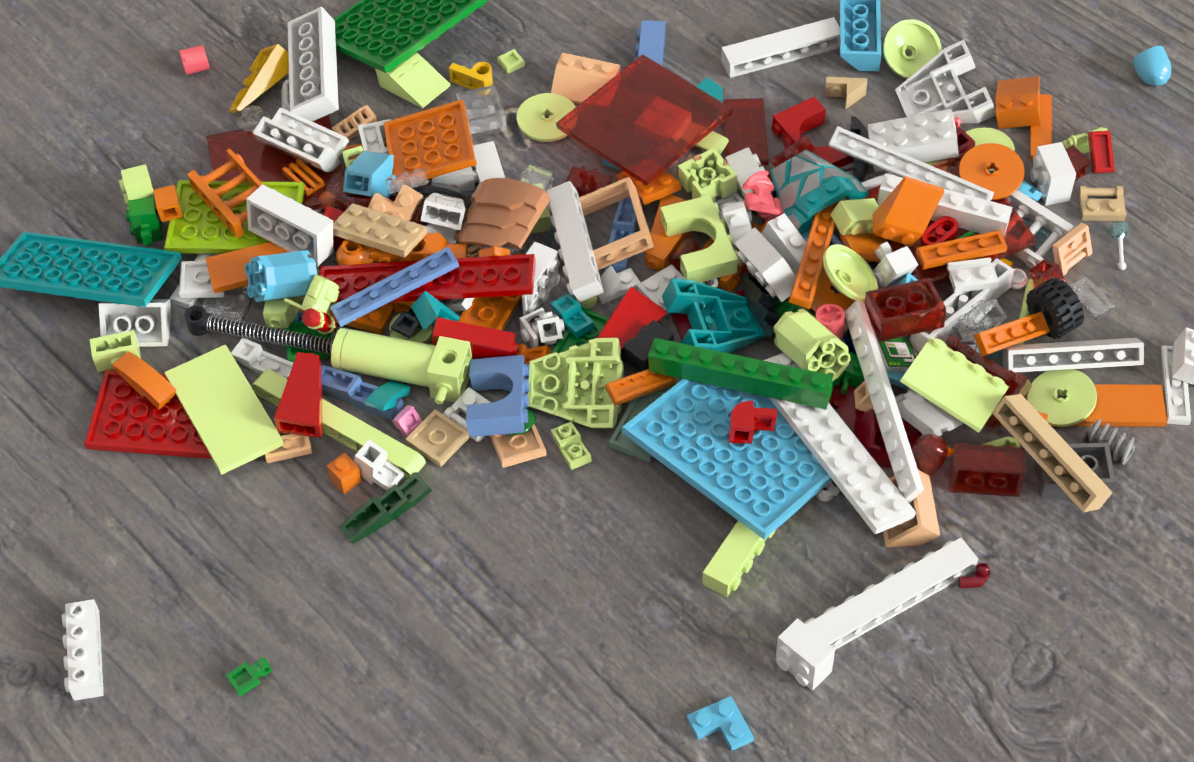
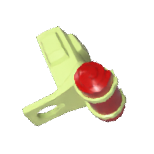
M315 274L302 305L287 298L284 301L305 310L302 320L310 329H316L321 334L327 335L336 332L337 324L336 320L330 315V306L338 300L339 286L333 281Z

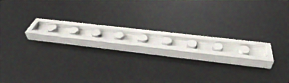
M855 301L845 311V318L899 491L907 502L910 503L924 491L865 303L864 301Z

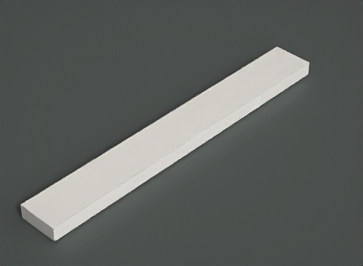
M838 126L828 144L830 148L898 177L904 178L907 176L950 191L991 201L994 192Z

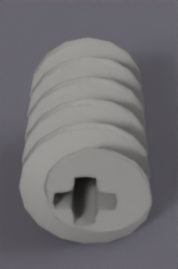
M1098 419L1087 431L1083 442L1089 439L1088 443H1108L1110 454L1113 453V460L1117 461L1121 458V464L1125 465L1136 448L1133 445L1135 438L1132 437L1126 441L1125 432L1117 436L1118 428L1110 432V424L1107 423L1104 427H1101L1102 419Z

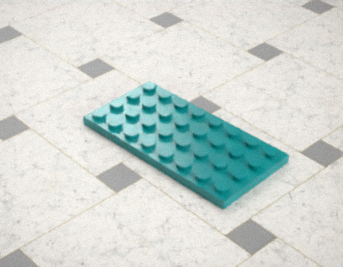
M23 231L0 258V287L146 307L182 260L181 253Z

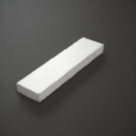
M1162 345L1160 353L1167 424L1190 425L1191 414L1188 383L1172 378L1174 346Z

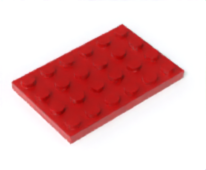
M105 370L84 443L86 449L212 459L177 396L158 410L145 396L142 397L116 370Z

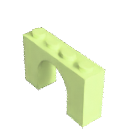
M710 195L660 207V221L667 237L689 231H699L706 233L714 240V243L704 250L681 255L680 269L684 279L703 282L737 273V266L740 263V257L737 255L738 251H734L732 237L730 234L727 235L725 221L723 218L720 219L718 205L713 203Z

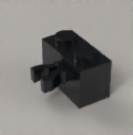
M653 320L648 325L643 326L633 339H629L625 343L624 360L640 372L649 369L648 354L654 338L674 342V333Z

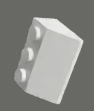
M151 299L146 307L104 301L99 303L101 337L134 330L139 347L168 346L171 327L170 299Z

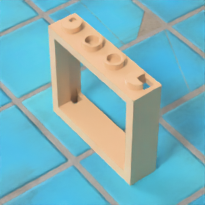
M630 177L579 197L584 216L631 197L640 231L593 250L598 270L654 247L637 189Z

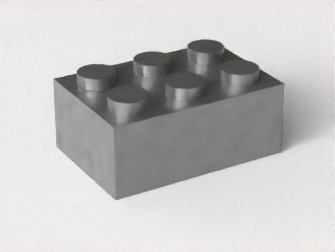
M1068 444L1113 492L1116 481L1109 444ZM1034 459L1040 499L1070 498Z

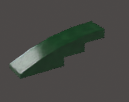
M416 472L399 487L394 484L378 499L373 496L340 524L339 528L353 544L395 520L432 492V490Z

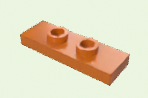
M647 369L607 383L605 389L616 406L673 386L676 383V379L672 376L650 372Z

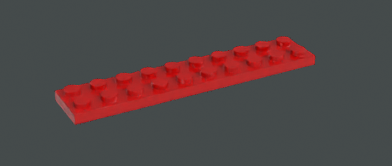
M535 254L456 258L459 267L391 302L416 301L424 291L437 300L533 295L536 265ZM419 261L321 266L319 275L339 286V295L336 302L338 303Z

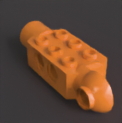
M427 233L404 258L345 239L337 249L336 261L339 265L421 261L446 247L450 248L455 258H468L467 244L449 243L440 233Z

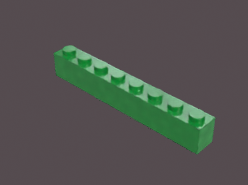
M654 338L648 354L649 371L653 373L826 410L832 394V375L658 338Z

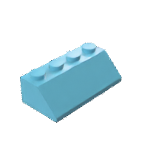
M840 0V57L858 71L879 72L880 0Z

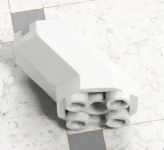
M911 388L907 390V393L895 397L900 416L918 429L926 441L963 424V422Z

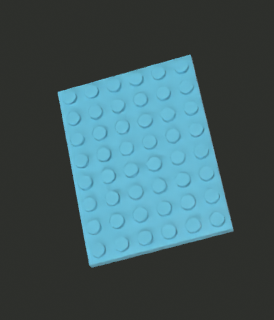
M682 379L622 427L621 433L763 540L832 481L831 477L778 409L774 431L755 430L752 444L728 443V427L733 408L741 402L753 401L754 408L777 409L769 397Z

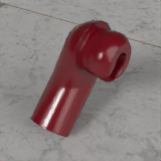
M979 563L976 566L977 570L972 576L959 577V588L982 587L990 577L989 565Z

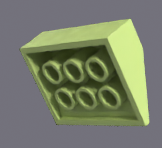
M933 337L928 340L900 380V382L978 433L1009 388L1001 378L993 377L985 372L982 366L973 364L962 353L954 352L942 340L934 339Z

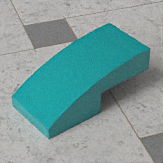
M569 293L550 303L556 315L559 316V319H563L564 325L576 338L595 329L594 321L582 311L581 304Z
M394 381L387 382L377 388L365 400V405L382 411L395 408L397 398L410 394V386Z

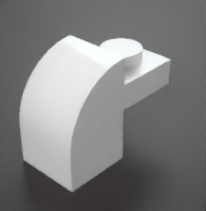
M368 440L355 455L354 460L359 466L361 476L371 485L375 482L386 491L394 484L398 486L404 479L405 473L387 461V451L371 440Z

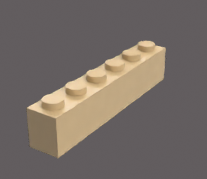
M1021 394L1004 396L992 414L1082 512L1100 509L1113 492Z

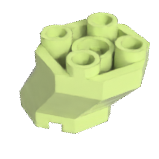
M800 309L798 310L799 312L795 313L792 311L785 312L774 326V333L776 334V339L774 338L775 345L802 369L832 375L833 382L849 365L850 354L848 353V346L806 310Z

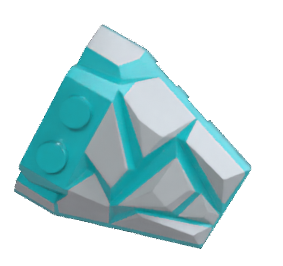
M808 150L800 152L770 170L777 197L781 201L783 212L800 235L811 229L813 222L811 216L843 198L845 200H858L869 195L866 188L857 178Z

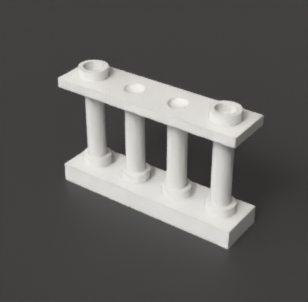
M1017 190L1013 194L999 199L997 202L1007 206L1010 205L1017 210L1009 219L1004 236L1007 251L1024 261L1029 268L1036 269L1042 273L1045 259L1042 257L1058 239H1061L1073 230L1074 226ZM1023 216H1027L1034 223L1018 241L1008 236L1007 234ZM1040 228H1045L1052 232L1035 253L1025 247Z

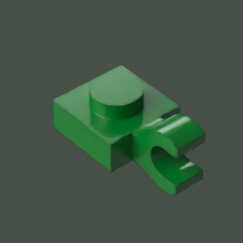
M262 657L251 666L244 662L225 676L240 697L259 685L258 677L268 675L272 669L266 658Z

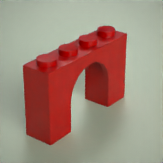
M815 96L773 115L771 126L773 134L780 138L784 147L790 150L794 156L804 150H808L843 171L853 167L854 157L829 146H813L802 139L801 136L805 132L825 123L826 109Z

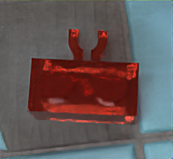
M572 166L565 181H571L579 197L612 184V176L598 173L597 169L594 168L590 171L586 170L585 166H581V168Z

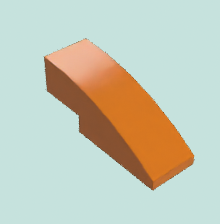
M130 351L112 364V367L158 410L176 396V388L155 369Z

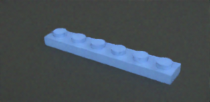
M446 247L330 306V309L340 327L459 267L458 261L450 248Z

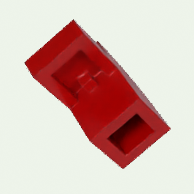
M744 401L737 404L731 412L728 427V443L752 444L755 430L774 431L777 409L754 408L753 401Z

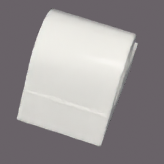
M743 202L722 208L735 251L738 248L734 243L753 229Z

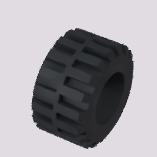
M1059 278L1047 280L1029 291L1026 296L1027 309L1030 315L1042 311L1050 330L1046 335L1050 338L1059 339L1082 325V321H1084V310L1077 294L1065 281H1061Z

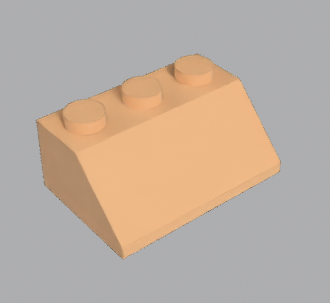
M562 53L556 65L551 93L562 95L576 104L609 111L621 82L620 65Z
M920 470L918 472L924 491L909 503L916 512L915 517L883 531L885 546L888 548L923 545L940 536L930 477ZM895 476L889 478L899 490Z

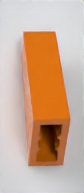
M672 194L661 198L650 234L654 247L645 250V265L659 272L670 266L694 232L689 231L669 237L666 236L660 221V207L686 201Z

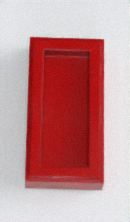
M1110 130L1090 131L1088 133L1092 174L1115 172Z

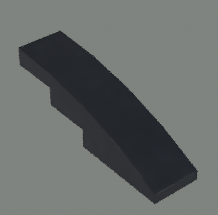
M742 273L740 278L744 294L755 319L769 338L776 339L774 326L782 317L774 307L778 299L776 297L772 298L755 277Z

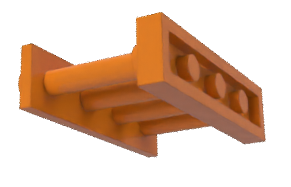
M229 148L226 150L229 162L205 176H199L195 170L189 172L187 176L191 188L238 239L244 235L242 225H244V221L248 220L247 210L241 214H234L232 209L246 201L262 183L248 169L239 154H235ZM232 169L239 173L238 176L216 189L209 187V183ZM245 181L251 186V188L228 202L221 200V195Z

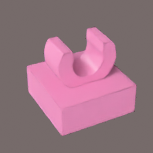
M407 405L392 420L403 437H408L423 422L414 407Z

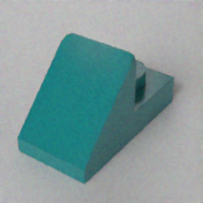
M426 291L411 306L424 330L430 325L435 327L437 317L453 321H459L460 316Z

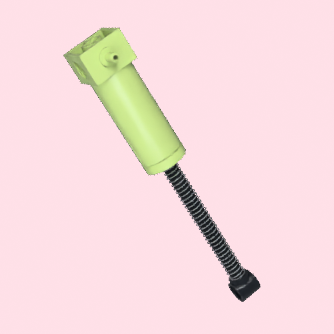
M199 305L189 307L184 314L188 330L194 336H201L213 330L215 333H229L236 337H249L251 340H265L275 344L281 343L282 345H287V347H301L303 350H315V352H325L328 355L331 353V364L335 369L429 387L430 396L435 398L437 404H443L444 400L456 402L465 392L470 379L469 371L472 353L469 341L439 336L435 346L347 328H340L335 339L330 340V338L326 339V337L323 339L322 336L318 338V336L314 337V335L310 336V334L306 335V333L302 335V333L298 334V332L294 333V331L290 332V330L286 331L285 329L282 331V329L278 330V328L274 329V327L266 328L265 325L262 327V325L258 326V324L250 325L249 322L246 324V322L242 323V321L238 322V320L230 321V319L226 320V318L222 319V317L218 318V316L214 318L213 314L206 313V310Z

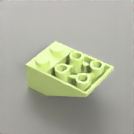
M417 52L388 73L375 68L380 87L422 109L450 87V83Z

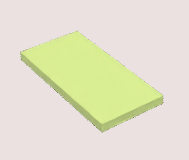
M226 344L164 372L168 382L176 388L178 400L221 475L284 445L283 439Z

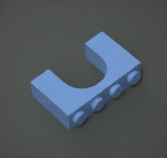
M524 355L471 359L469 376L474 391L503 389L509 391L510 394L496 402L467 405L466 424L469 437L523 433L524 424L528 423V411L525 407H529V397L526 392H530L529 379L527 378L529 377V364H525Z

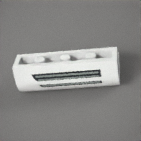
M281 107L272 120L263 116L253 131V135L258 141L325 172L333 171L340 164L338 158L349 142L347 137Z

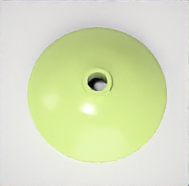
M904 20L895 24L887 32L883 42V54L888 66L897 75L906 79L942 51L940 40L935 31L927 24L918 20ZM905 51H908L910 53V56H907L905 54Z
M838 244L830 246L824 252L823 265L832 285L840 293L852 300L864 302L870 301L876 296L878 291L876 277L870 266L859 254L846 246Z

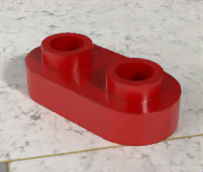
M949 216L939 218L921 236L922 247L950 241L957 234L958 222Z

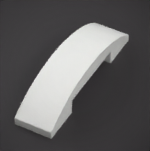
M242 338L231 352L235 360L260 375L266 369H270L288 379L293 366V362L265 352L260 344Z

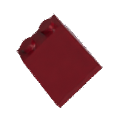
M870 408L855 420V436L879 467L892 468L875 411ZM902 420L917 469L927 470L928 443L918 429Z

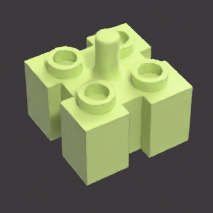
M715 148L700 154V160L696 162L692 158L678 165L679 182L687 193L692 192V199L710 195L713 203H715L717 196L725 198L737 192V174L728 164L723 166V158Z

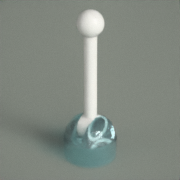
M1121 221L1111 225V234L1118 240L1119 263L1117 267L1119 270H1124L1126 263L1124 262L1122 239L1128 236L1129 229L1128 224Z

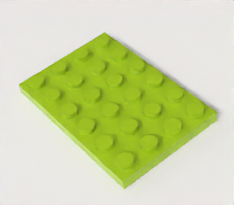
M178 180L176 190L180 198L183 217L170 220L165 250L180 253L223 254L270 242L249 231L248 220L244 221V225H242L244 235L237 239L191 188L189 180ZM212 181L209 183V187L216 189L228 181ZM245 181L221 195V200L228 202L251 188V186ZM261 182L263 185L302 204L304 182ZM244 201L234 207L232 212L234 214H241L246 211L247 202Z

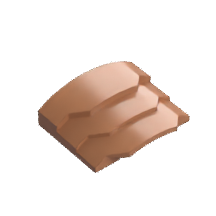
M508 178L486 179L479 183L469 199L472 203L463 217L461 230H457L453 239L459 241L460 244H473L489 248L503 245V247L521 249L549 203L550 197L545 190L519 180Z

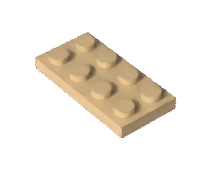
M353 203L333 223V235L404 258L427 234V226Z

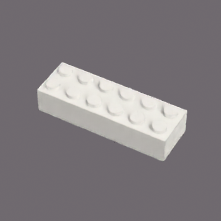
M319 7L288 22L290 112L309 121H315L339 110L335 21L322 7Z

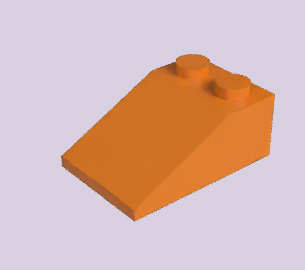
M1039 76L998 81L996 118L999 129L1041 125Z
M905 176L873 213V235L913 246L923 235L944 194V188Z

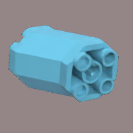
M296 251L251 258L250 263H246L244 267L245 274L248 277L247 294L249 298H254L256 302L306 296L315 274H317L315 260L307 256L310 255L309 251Z

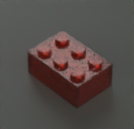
M930 278L872 290L865 294L867 313L880 342L944 327L946 307Z
M968 443L954 444L949 465V492L1019 497L1026 473L1025 448L970 445Z

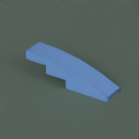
M631 197L619 201L608 244L629 236L636 231L638 221ZM629 258L610 266L613 267L615 272L626 270Z
M322 365V390L357 408L392 421L404 405L402 399L397 398L396 407L385 411L366 406L365 400L379 388L378 386L362 382L358 375Z

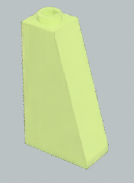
M316 266L317 275H319L320 269L319 266ZM305 296L287 299L301 305ZM284 299L265 301L263 316L266 328L268 326L270 328L274 327V329L288 328L300 308L285 302Z

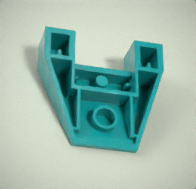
M671 278L662 294L667 313H681L688 316L692 329L688 330L681 342L682 344L731 353L767 336L755 319L746 297L693 280Z

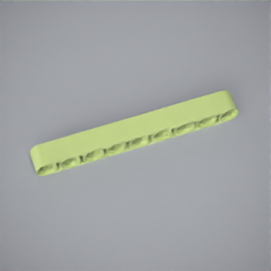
M266 369L251 387L258 396L278 407L288 379L270 369ZM322 399V427L324 434L356 452L368 440H371L388 452L387 461L405 473V480L409 479L414 473H418L425 465V459L418 452Z

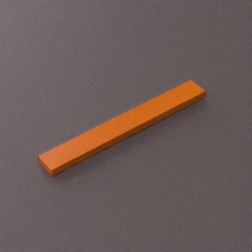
M842 199L814 215L788 301L789 303L810 309L823 267V255L829 247L835 222L830 214Z

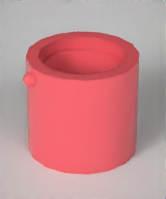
M203 44L179 50L186 75L210 69Z
M826 304L819 307L816 311V319L841 340L845 332L844 310L834 304Z

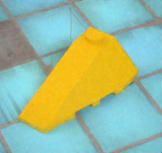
M279 44L261 49L249 69L252 73L242 83L245 85V88L238 92L229 112L233 114L241 111L285 75H289L288 51Z

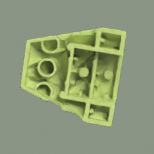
M595 338L589 340L587 344L578 347L575 345L569 347L567 351L555 352L530 361L529 407L592 429L615 428L622 404L614 405L605 389V385L623 378L624 365L620 359L619 339Z

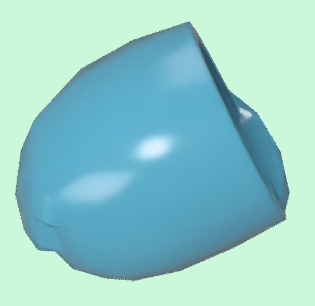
M1162 46L1149 48L1134 57L1132 61L1138 77L1145 84L1156 87L1165 84L1170 78L1171 62Z

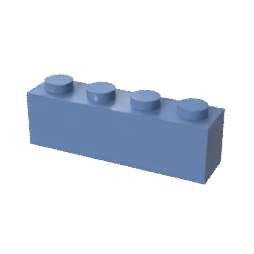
M642 20L641 28H637V40L640 41L635 46V55H638V58H634V70H637V73L633 72L632 85H636V93L661 94L666 21Z

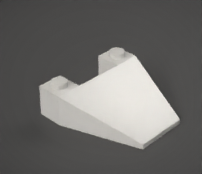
M964 40L944 48L895 89L907 117L952 109L954 118L958 117L961 123H980L996 116L994 104L986 87L966 95L957 77L976 68Z

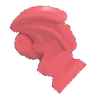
M759 171L751 175L742 185L743 190L751 189L754 194H745L744 205L748 210L757 211V216L764 218L767 223L784 214L780 199L777 197L773 198L770 193L774 189V185L767 177L769 172Z

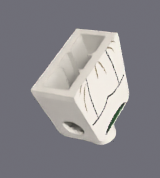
M432 193L425 199L420 221L461 230L465 213L464 202L459 198Z

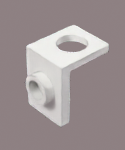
M543 307L520 318L521 337L525 342H529L532 348L539 347L538 336L532 329V325L535 322H529L533 317L545 312Z

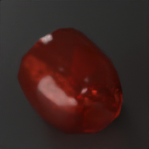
M930 433L919 436L910 444L917 469L929 475V477L942 467L946 458L953 452L942 437Z

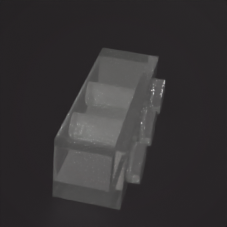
M416 168L413 170L414 172L408 173V171L400 173L401 175L388 176L385 183L389 194L399 192L402 185L414 188L428 184L425 169Z

